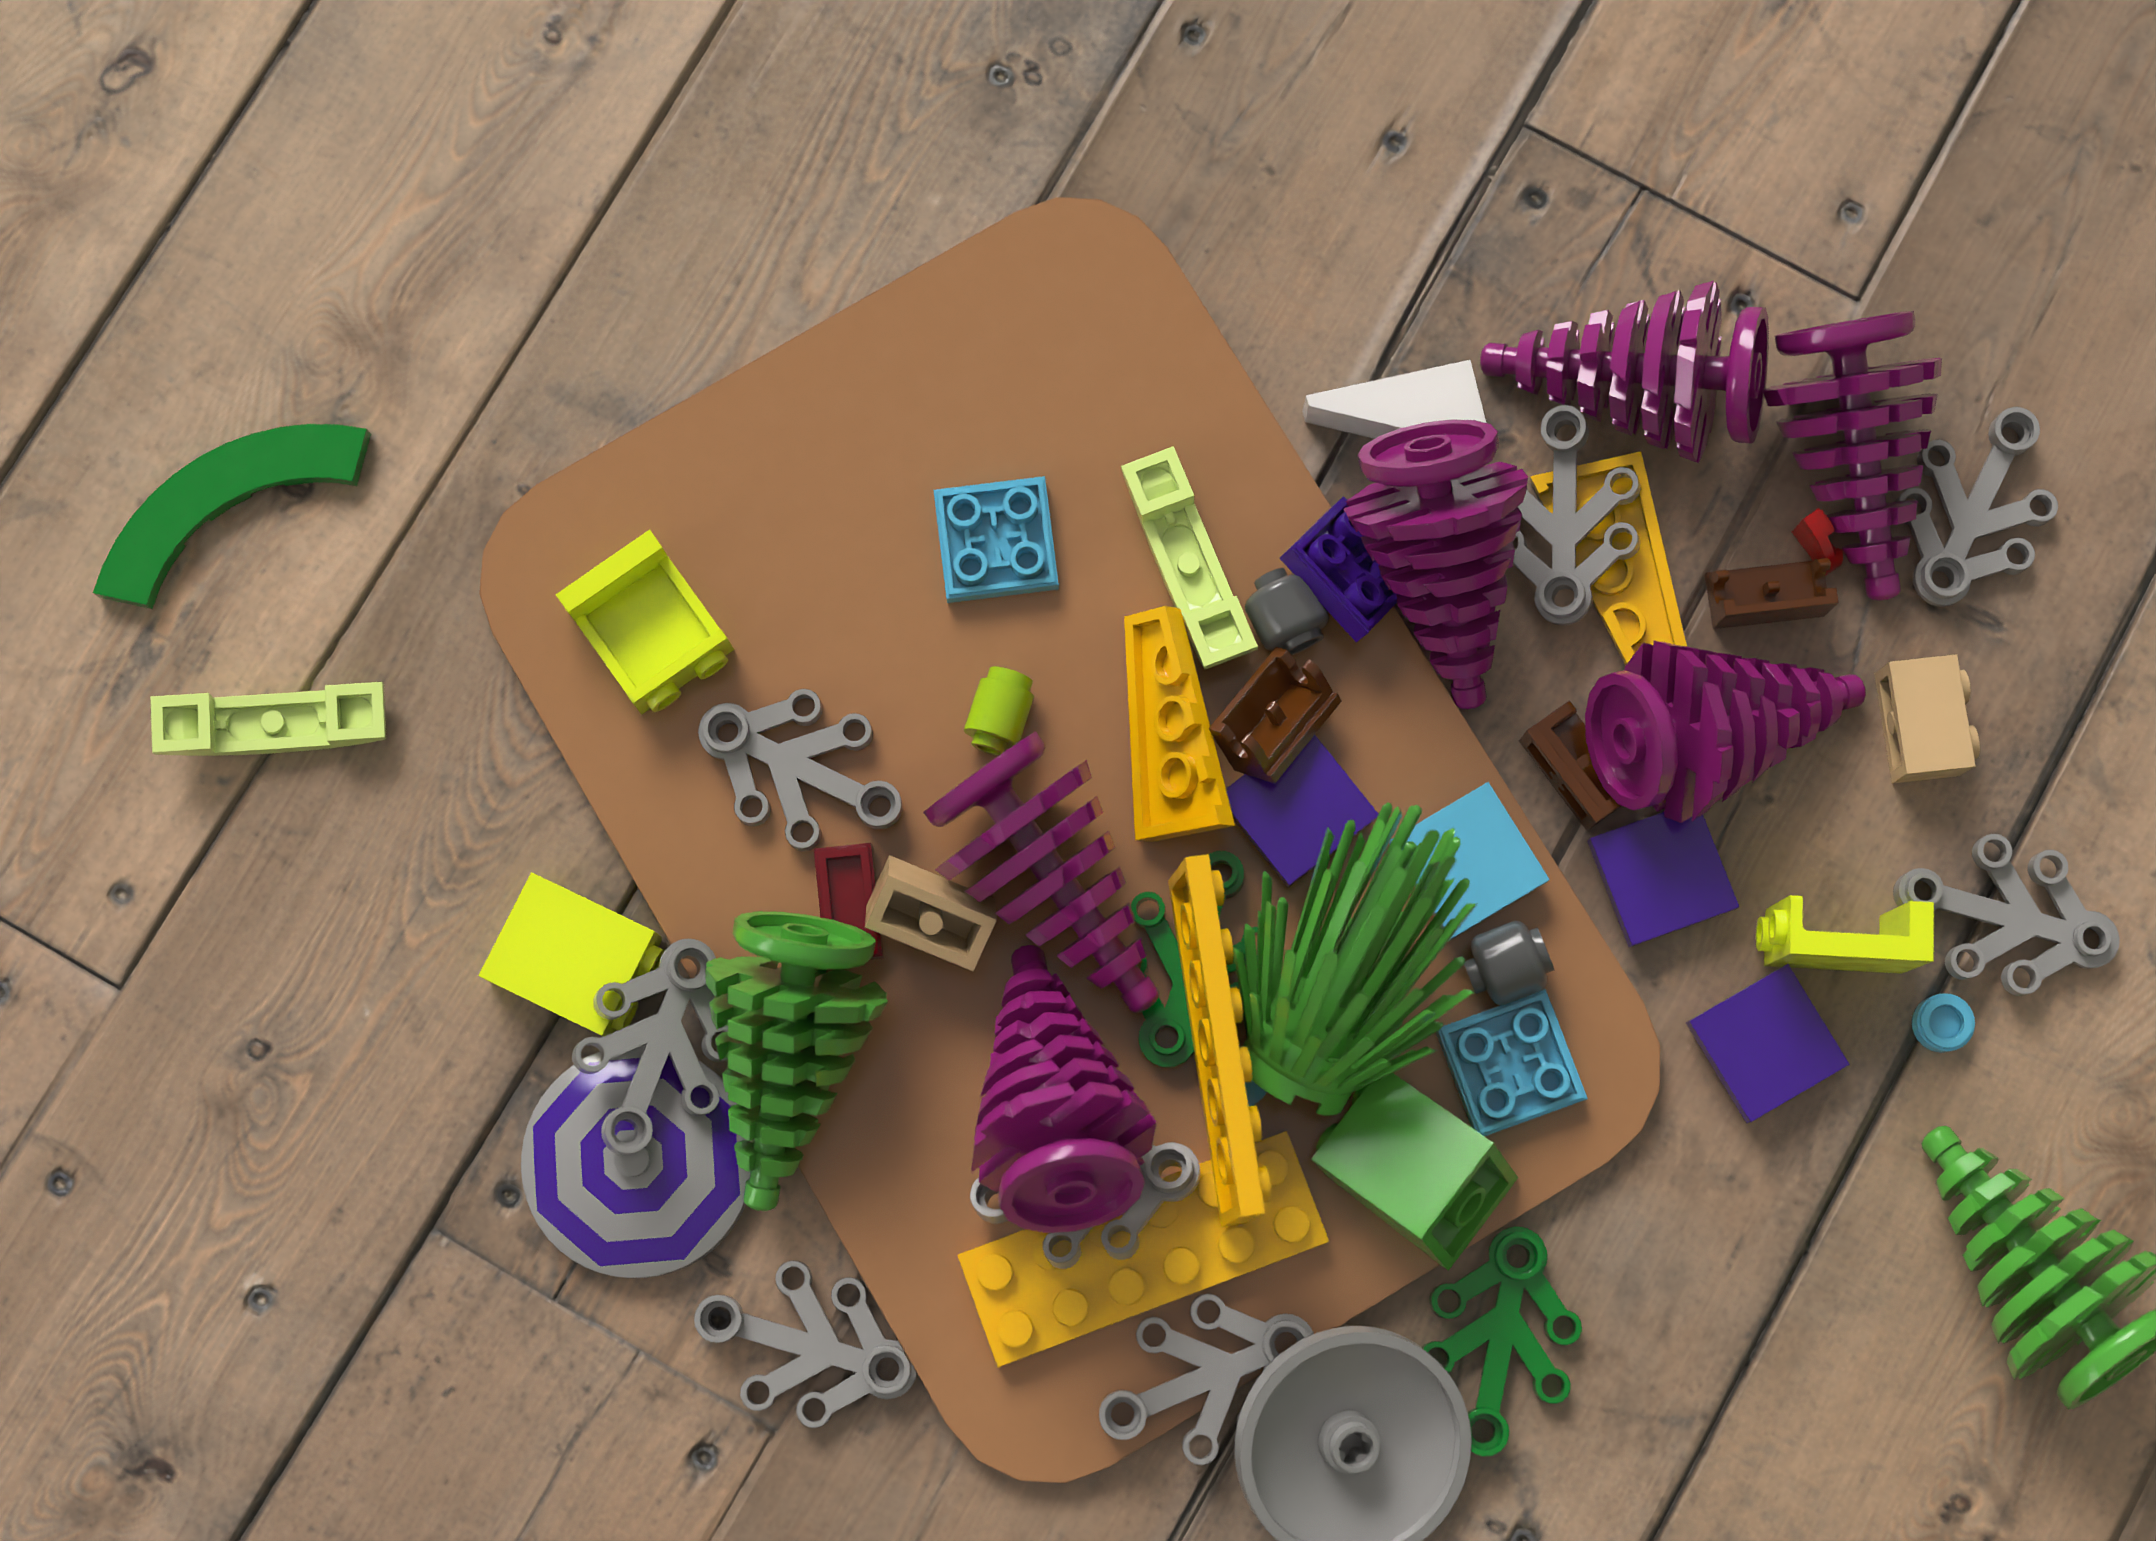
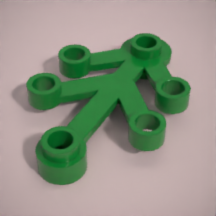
M1215 851L1209 854L1211 869L1219 863L1227 864L1232 869L1230 879L1223 883L1225 902V899L1235 896L1241 890L1245 881L1243 865L1237 856L1228 851ZM1142 892L1131 903L1135 922L1140 927L1145 928L1173 985L1165 1007L1158 997L1154 1005L1142 1011L1145 1021L1139 1030L1138 1040L1142 1053L1151 1063L1160 1067L1171 1068L1186 1062L1194 1052L1178 943L1165 919L1166 907L1162 898L1154 892ZM1144 901H1154L1159 906V913L1152 920H1144L1138 916V907ZM1217 906L1219 918L1223 906ZM1252 927L1255 931V936L1258 935V927ZM1243 934L1241 942L1233 945V948L1241 951L1244 954V961L1246 965L1245 941ZM1234 952L1233 963L1226 965L1228 975L1236 971ZM1146 957L1141 960L1140 968L1145 977H1147L1146 973L1148 971ZM1238 982L1229 985L1230 988L1237 987L1239 990ZM1171 1027L1178 1032V1041L1173 1047L1163 1048L1157 1044L1156 1037L1162 1028Z
M1510 1227L1499 1232L1490 1243L1488 1261L1453 1284L1443 1283L1436 1286L1429 1298L1430 1307L1437 1316L1453 1319L1464 1312L1468 1300L1500 1282L1494 1308L1442 1342L1431 1341L1421 1347L1426 1352L1433 1348H1441L1447 1356V1362L1443 1368L1449 1374L1457 1360L1488 1341L1475 1409L1467 1412L1471 1429V1452L1480 1456L1495 1455L1508 1442L1509 1427L1507 1421L1499 1412L1512 1346L1533 1377V1391L1541 1401L1557 1404L1564 1401L1570 1393L1571 1383L1568 1376L1562 1370L1554 1367L1519 1313L1523 1290L1527 1291L1546 1318L1544 1332L1551 1342L1558 1345H1570L1578 1340L1582 1332V1324L1579 1317L1574 1312L1565 1308L1543 1274L1547 1264V1250L1543 1240L1534 1231L1524 1227ZM1513 1245L1523 1247L1527 1253V1260L1522 1267L1515 1268L1507 1261V1251ZM1446 1289L1454 1291L1458 1296V1306L1450 1313L1442 1311L1438 1305V1296ZM1563 1315L1568 1317L1573 1324L1571 1335L1565 1339L1557 1337L1553 1331L1555 1319ZM1549 1374L1557 1375L1562 1383L1561 1391L1554 1397L1546 1396L1541 1388L1542 1380ZM1481 1419L1489 1421L1493 1428L1492 1436L1486 1442H1477L1472 1435L1474 1423Z

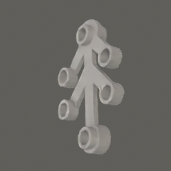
M1561 405L1548 411L1541 422L1542 437L1547 446L1554 451L1553 514L1528 491V487L1524 502L1518 506L1522 512V517L1552 545V569L1527 548V541L1520 530L1516 532L1515 536L1518 538L1519 543L1515 550L1513 564L1537 587L1535 604L1540 614L1553 624L1570 625L1578 622L1588 613L1593 598L1591 586L1618 559L1626 560L1633 557L1639 550L1640 538L1632 525L1625 522L1615 523L1606 530L1604 543L1578 567H1576V546L1619 504L1625 505L1636 500L1640 494L1641 485L1633 470L1627 467L1615 468L1607 474L1604 486L1577 512V451L1587 442L1589 428L1584 416L1578 409L1568 405ZM1565 425H1572L1576 427L1574 438L1567 442L1558 440V430ZM1622 477L1630 478L1633 484L1629 492L1621 495L1613 492L1612 487L1617 479ZM1626 532L1632 535V542L1626 549L1617 550L1612 547V540L1618 533ZM1560 590H1572L1574 592V600L1569 606L1559 607L1555 605V596Z
M2011 407L2004 410L1993 420L1988 431L1992 449L1968 498L1965 495L1954 466L1956 459L1955 450L1948 442L1944 440L1930 441L1928 449H1921L1918 453L1917 465H1923L1922 473L1933 478L1952 528L1949 538L1943 547L1929 515L1932 510V499L1923 489L1909 488L1895 501H1905L1907 498H1913L1921 505V514L1916 515L1915 520L1905 522L1904 524L1909 525L1921 556V560L1913 572V584L1918 595L1927 603L1939 607L1953 605L1968 593L1971 581L2002 571L2009 575H2017L2033 563L2035 559L2033 546L2029 541L2019 537L2009 539L1997 551L1965 559L1974 539L2024 523L2034 527L2042 526L2050 521L2058 511L2056 497L2044 489L2034 490L2020 501L1989 510L2014 456L2026 452L2039 437V422L2029 410L2021 407ZM2008 427L2015 430L2018 434V443L2008 442L2002 435V429ZM1931 450L1940 452L1945 460L1944 466L1933 465L1928 459V452ZM2031 500H2039L2045 505V516H2038L2032 512L2030 508ZM2008 548H2016L2022 553V564H2013L2008 559ZM1934 571H1940L1947 575L1949 579L1948 588H1940L1934 584L1932 580Z
M799 689L794 691L787 700L751 712H747L741 706L732 703H723L712 707L704 714L700 721L698 729L699 739L703 748L711 756L725 761L736 795L734 810L737 817L745 825L759 826L768 819L771 811L770 803L765 795L756 790L747 755L769 765L787 820L785 836L790 845L796 850H812L821 839V829L816 820L809 816L798 780L855 807L862 822L870 828L886 829L893 826L899 820L903 804L899 792L893 785L885 781H872L862 785L810 759L843 747L854 751L867 747L872 740L873 730L870 722L863 715L856 713L848 714L840 720L839 724L778 744L760 735V733L791 721L801 726H809L816 723L822 715V704L816 693L809 689ZM808 698L815 703L814 711L804 717L795 714V704L800 699ZM852 723H860L865 726V735L858 741H850L845 737V730ZM725 724H734L738 727V735L731 742H723L718 738L719 729ZM752 798L759 799L763 806L761 813L752 818L743 815L742 807L744 803ZM876 798H886L891 803L889 812L882 817L872 815L869 810L871 802ZM807 823L813 827V836L807 842H797L793 838L795 827L799 824Z
M1989 834L1977 840L1972 848V858L1977 866L1988 872L2006 903L1944 886L1941 878L1935 872L1925 868L1913 869L1903 874L1894 885L1893 897L1898 907L1909 901L1934 902V911L1940 909L2002 927L1973 944L1965 943L1958 945L1947 953L1945 958L1946 969L1956 979L1967 980L1978 976L1983 971L1987 962L2032 937L2058 943L2031 961L2018 960L2008 964L2003 969L2001 974L2002 985L2007 992L2015 996H2024L2035 992L2040 987L2042 979L2071 963L2087 969L2101 967L2115 957L2119 948L2120 939L2115 924L2100 912L2086 911L2067 880L2068 862L2063 854L2056 850H2045L2034 855L2028 863V874L2031 880L2045 887L2062 918L2060 919L2040 912L2010 862L2012 856L2010 842L1999 834ZM1987 842L1993 843L1999 848L2000 859L1998 862H1992L1985 857L1983 848ZM2043 858L2049 859L2055 864L2056 874L2053 878L2044 876L2040 871V862ZM1917 881H1924L1930 886L1931 897L1928 901H1923L1915 895L1914 885ZM2086 929H2091L2098 934L2099 945L2096 949H2091L2085 945L2083 933ZM1960 951L1969 953L1973 958L1974 966L1970 972L1961 970L1957 965L1956 959ZM2016 968H2023L2028 972L2030 983L2026 988H2021L2014 982L2013 973Z
M678 940L663 952L659 968L622 984L611 982L602 986L594 996L593 1005L597 1014L608 1020H614L624 1015L629 1010L631 1003L666 991L657 1014L602 1038L587 1037L580 1041L573 1049L572 1061L574 1066L582 1073L595 1074L606 1067L609 1060L645 1045L622 1107L611 1112L605 1118L602 1125V1139L608 1149L616 1154H634L642 1150L649 1143L653 1128L646 1111L668 1054L684 1088L681 1094V1103L685 1111L693 1116H703L713 1111L718 1105V1089L712 1082L706 1079L681 1022L688 1001H690L705 1031L701 1042L704 1055L714 1062L728 1060L724 1058L719 1061L718 1053L714 1051L711 1045L712 1036L716 1033L728 1032V1026L716 1029L712 1022L709 1002L715 997L706 985V962L716 959L713 951L699 940ZM681 959H689L694 962L697 968L694 978L686 979L679 974L678 963ZM614 991L621 996L622 1007L619 1011H610L605 1008L602 1001L605 992ZM593 1045L600 1050L601 1061L598 1065L589 1066L584 1063L581 1057V1051L584 1046ZM695 1087L704 1088L708 1092L710 1101L706 1108H698L691 1102V1092ZM619 1121H627L634 1127L635 1135L631 1142L625 1143L617 1139L615 1126Z
M1174 1142L1164 1143L1159 1146L1152 1145V1150L1142 1156L1144 1163L1140 1167L1143 1171L1145 1184L1141 1197L1124 1213L1121 1219L1109 1222L1102 1231V1243L1106 1252L1112 1258L1124 1260L1132 1257L1139 1247L1138 1234L1164 1201L1182 1200L1196 1189L1201 1175L1200 1165L1196 1155L1185 1145ZM1169 1166H1177L1182 1170V1173L1176 1181L1166 1182L1161 1179L1163 1170ZM978 1177L970 1191L971 1203L977 1214L986 1222L993 1224L1008 1221L1001 1208L994 1210L988 1207L989 1199L993 1195L998 1194V1192L996 1193L979 1183ZM1092 1227L1073 1232L1048 1233L1043 1242V1251L1049 1263L1059 1269H1067L1075 1265L1081 1255L1080 1243ZM1119 1231L1128 1232L1131 1235V1239L1126 1246L1121 1248L1111 1246L1110 1240L1115 1233ZM1067 1240L1072 1243V1249L1066 1256L1056 1257L1052 1254V1248L1057 1242Z
M788 1261L782 1264L777 1270L775 1280L778 1289L790 1297L807 1332L745 1314L740 1304L734 1298L727 1295L710 1296L704 1299L696 1309L694 1316L695 1327L698 1333L707 1341L720 1343L729 1341L737 1336L800 1355V1357L767 1375H754L744 1381L740 1390V1396L743 1404L751 1410L761 1411L769 1408L774 1404L778 1395L832 1365L856 1372V1374L825 1393L813 1391L800 1398L796 1408L797 1417L803 1425L810 1428H818L825 1425L831 1419L834 1412L868 1393L881 1399H894L902 1396L912 1387L917 1376L916 1370L899 1341L885 1339L866 1303L868 1298L866 1286L859 1279L851 1277L843 1278L834 1285L831 1299L839 1311L848 1314L863 1349L841 1343L811 1287L812 1272L806 1264L800 1261ZM791 1267H797L804 1273V1283L797 1290L787 1288L784 1283V1274ZM846 1284H853L860 1291V1300L852 1307L843 1305L839 1299L840 1289ZM718 1307L726 1308L731 1314V1323L724 1330L716 1329L711 1323V1314ZM886 1357L893 1358L899 1365V1373L891 1381L882 1379L877 1371L879 1362ZM755 1381H762L769 1388V1397L763 1404H756L749 1397V1388ZM811 1398H818L825 1405V1415L819 1421H812L805 1415V1404Z
M1208 1293L1199 1295L1193 1300L1190 1307L1191 1318L1198 1327L1205 1330L1220 1327L1254 1343L1232 1354L1172 1330L1167 1322L1159 1317L1144 1319L1136 1330L1137 1342L1143 1350L1149 1353L1165 1352L1200 1368L1137 1395L1129 1390H1117L1108 1394L1102 1401L1099 1409V1420L1102 1428L1115 1439H1131L1142 1431L1146 1423V1417L1209 1391L1195 1428L1188 1431L1183 1438L1182 1449L1186 1458L1193 1464L1206 1465L1212 1462L1217 1456L1219 1449L1217 1441L1219 1431L1241 1376L1264 1367V1371L1280 1355L1274 1345L1275 1339L1280 1333H1292L1296 1338V1343L1313 1335L1311 1327L1302 1318L1292 1314H1279L1263 1322L1225 1306L1224 1302L1216 1295ZM1203 1301H1214L1219 1307V1316L1212 1323H1204L1197 1316V1308ZM1149 1324H1159L1165 1330V1339L1158 1346H1149L1143 1340V1330ZM1121 1402L1128 1403L1134 1409V1417L1126 1425L1116 1424L1111 1418L1112 1408ZM1241 1410L1238 1413L1236 1423H1238ZM1196 1435H1205L1211 1440V1451L1204 1457H1195L1190 1453L1189 1443Z

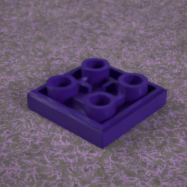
M1343 496L1279 558L1294 575L1304 580L1322 606L1353 640L1358 642L1397 603V595L1393 593L1392 589H1388L1380 574L1379 564L1375 560L1373 561L1361 539L1364 535H1361L1359 531L1356 532L1343 509L1349 506L1346 503L1347 499Z
M1316 735L1312 737L1275 784L1244 774L1226 788L1234 821L1288 888L1316 867L1327 828L1334 835L1329 853L1330 856L1337 850L1344 827L1349 820L1355 821L1354 837L1374 822L1379 815Z
M1665 812L1597 835L1587 841L1629 948L1740 907L1703 815L1692 821L1691 817L1680 823L1664 817Z
M1789 964L1782 966L1686 1022L1746 1123L1756 1120L1850 1065Z

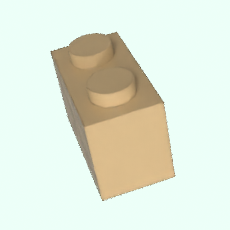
M1957 654L1892 661L1874 673L1892 784L1957 777L1976 767L1975 759L1979 757L1980 753L1979 736L1975 726H1969L1966 704L1969 702L1971 695L1970 681L1967 672L1959 668Z
M889 855L866 906L865 927L974 971L997 921V914H995L996 900L988 896L983 901L978 902L965 892L969 888Z

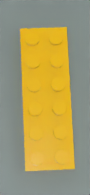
M1208 854L1185 857L1168 880L1220 1223L1221 1227L1244 1224L1265 1214L1264 1203L1271 1201V1185L1267 1168L1265 1166L1258 1167L1254 1143L1261 1141V1121L1257 1107L1248 1106L1245 1083L1252 1081L1251 1058L1248 1048L1246 1046L1239 1047L1235 1023H1241L1243 1019L1242 1001L1238 988H1230L1226 965L1233 963V944L1229 929H1220L1217 906H1223L1224 887L1219 870L1211 871Z
M1285 1131L1254 1143L1258 1167L1265 1166L1269 1174L1271 1201L1264 1203L1265 1214L1244 1224L1221 1227L1210 1159L1199 1164L1201 1171L1200 1180L1196 1189L1188 1197L1179 1201H1164L1138 1234V1250L1128 1259L1118 1260L1112 1258L1106 1252L1101 1239L1104 1227L1113 1220L1121 1219L1124 1213L1104 1224L1092 1227L1080 1243L1081 1255L1078 1262L1067 1269H1059L1052 1266L1043 1251V1242L1048 1233L1026 1229L958 1254V1259L997 1367L1328 1243L1329 1239L1288 1132ZM1182 1170L1161 1179L1166 1182L1176 1181L1181 1176ZM1119 1231L1111 1237L1110 1244L1115 1248L1124 1247L1129 1243L1131 1235L1128 1232ZM1067 1240L1057 1242L1052 1248V1254L1056 1257L1066 1256L1072 1249V1243Z

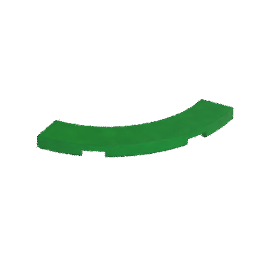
M339 424L283 426L246 435L199 456L159 486L131 516L116 538L102 565L93 594L99 598L153 609L159 590L170 568L186 547L184 543L209 519L213 521L230 508L251 498V494L278 485L338 483L357 486L371 433L366 428Z

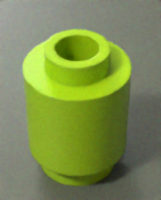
M993 666L989 668L987 678L980 679L964 727V732L973 737L971 745L974 748L989 754L1001 755L1005 752L1006 748H1011L1021 740L1034 699V695L1030 692L1033 684L1031 678L1011 669Z

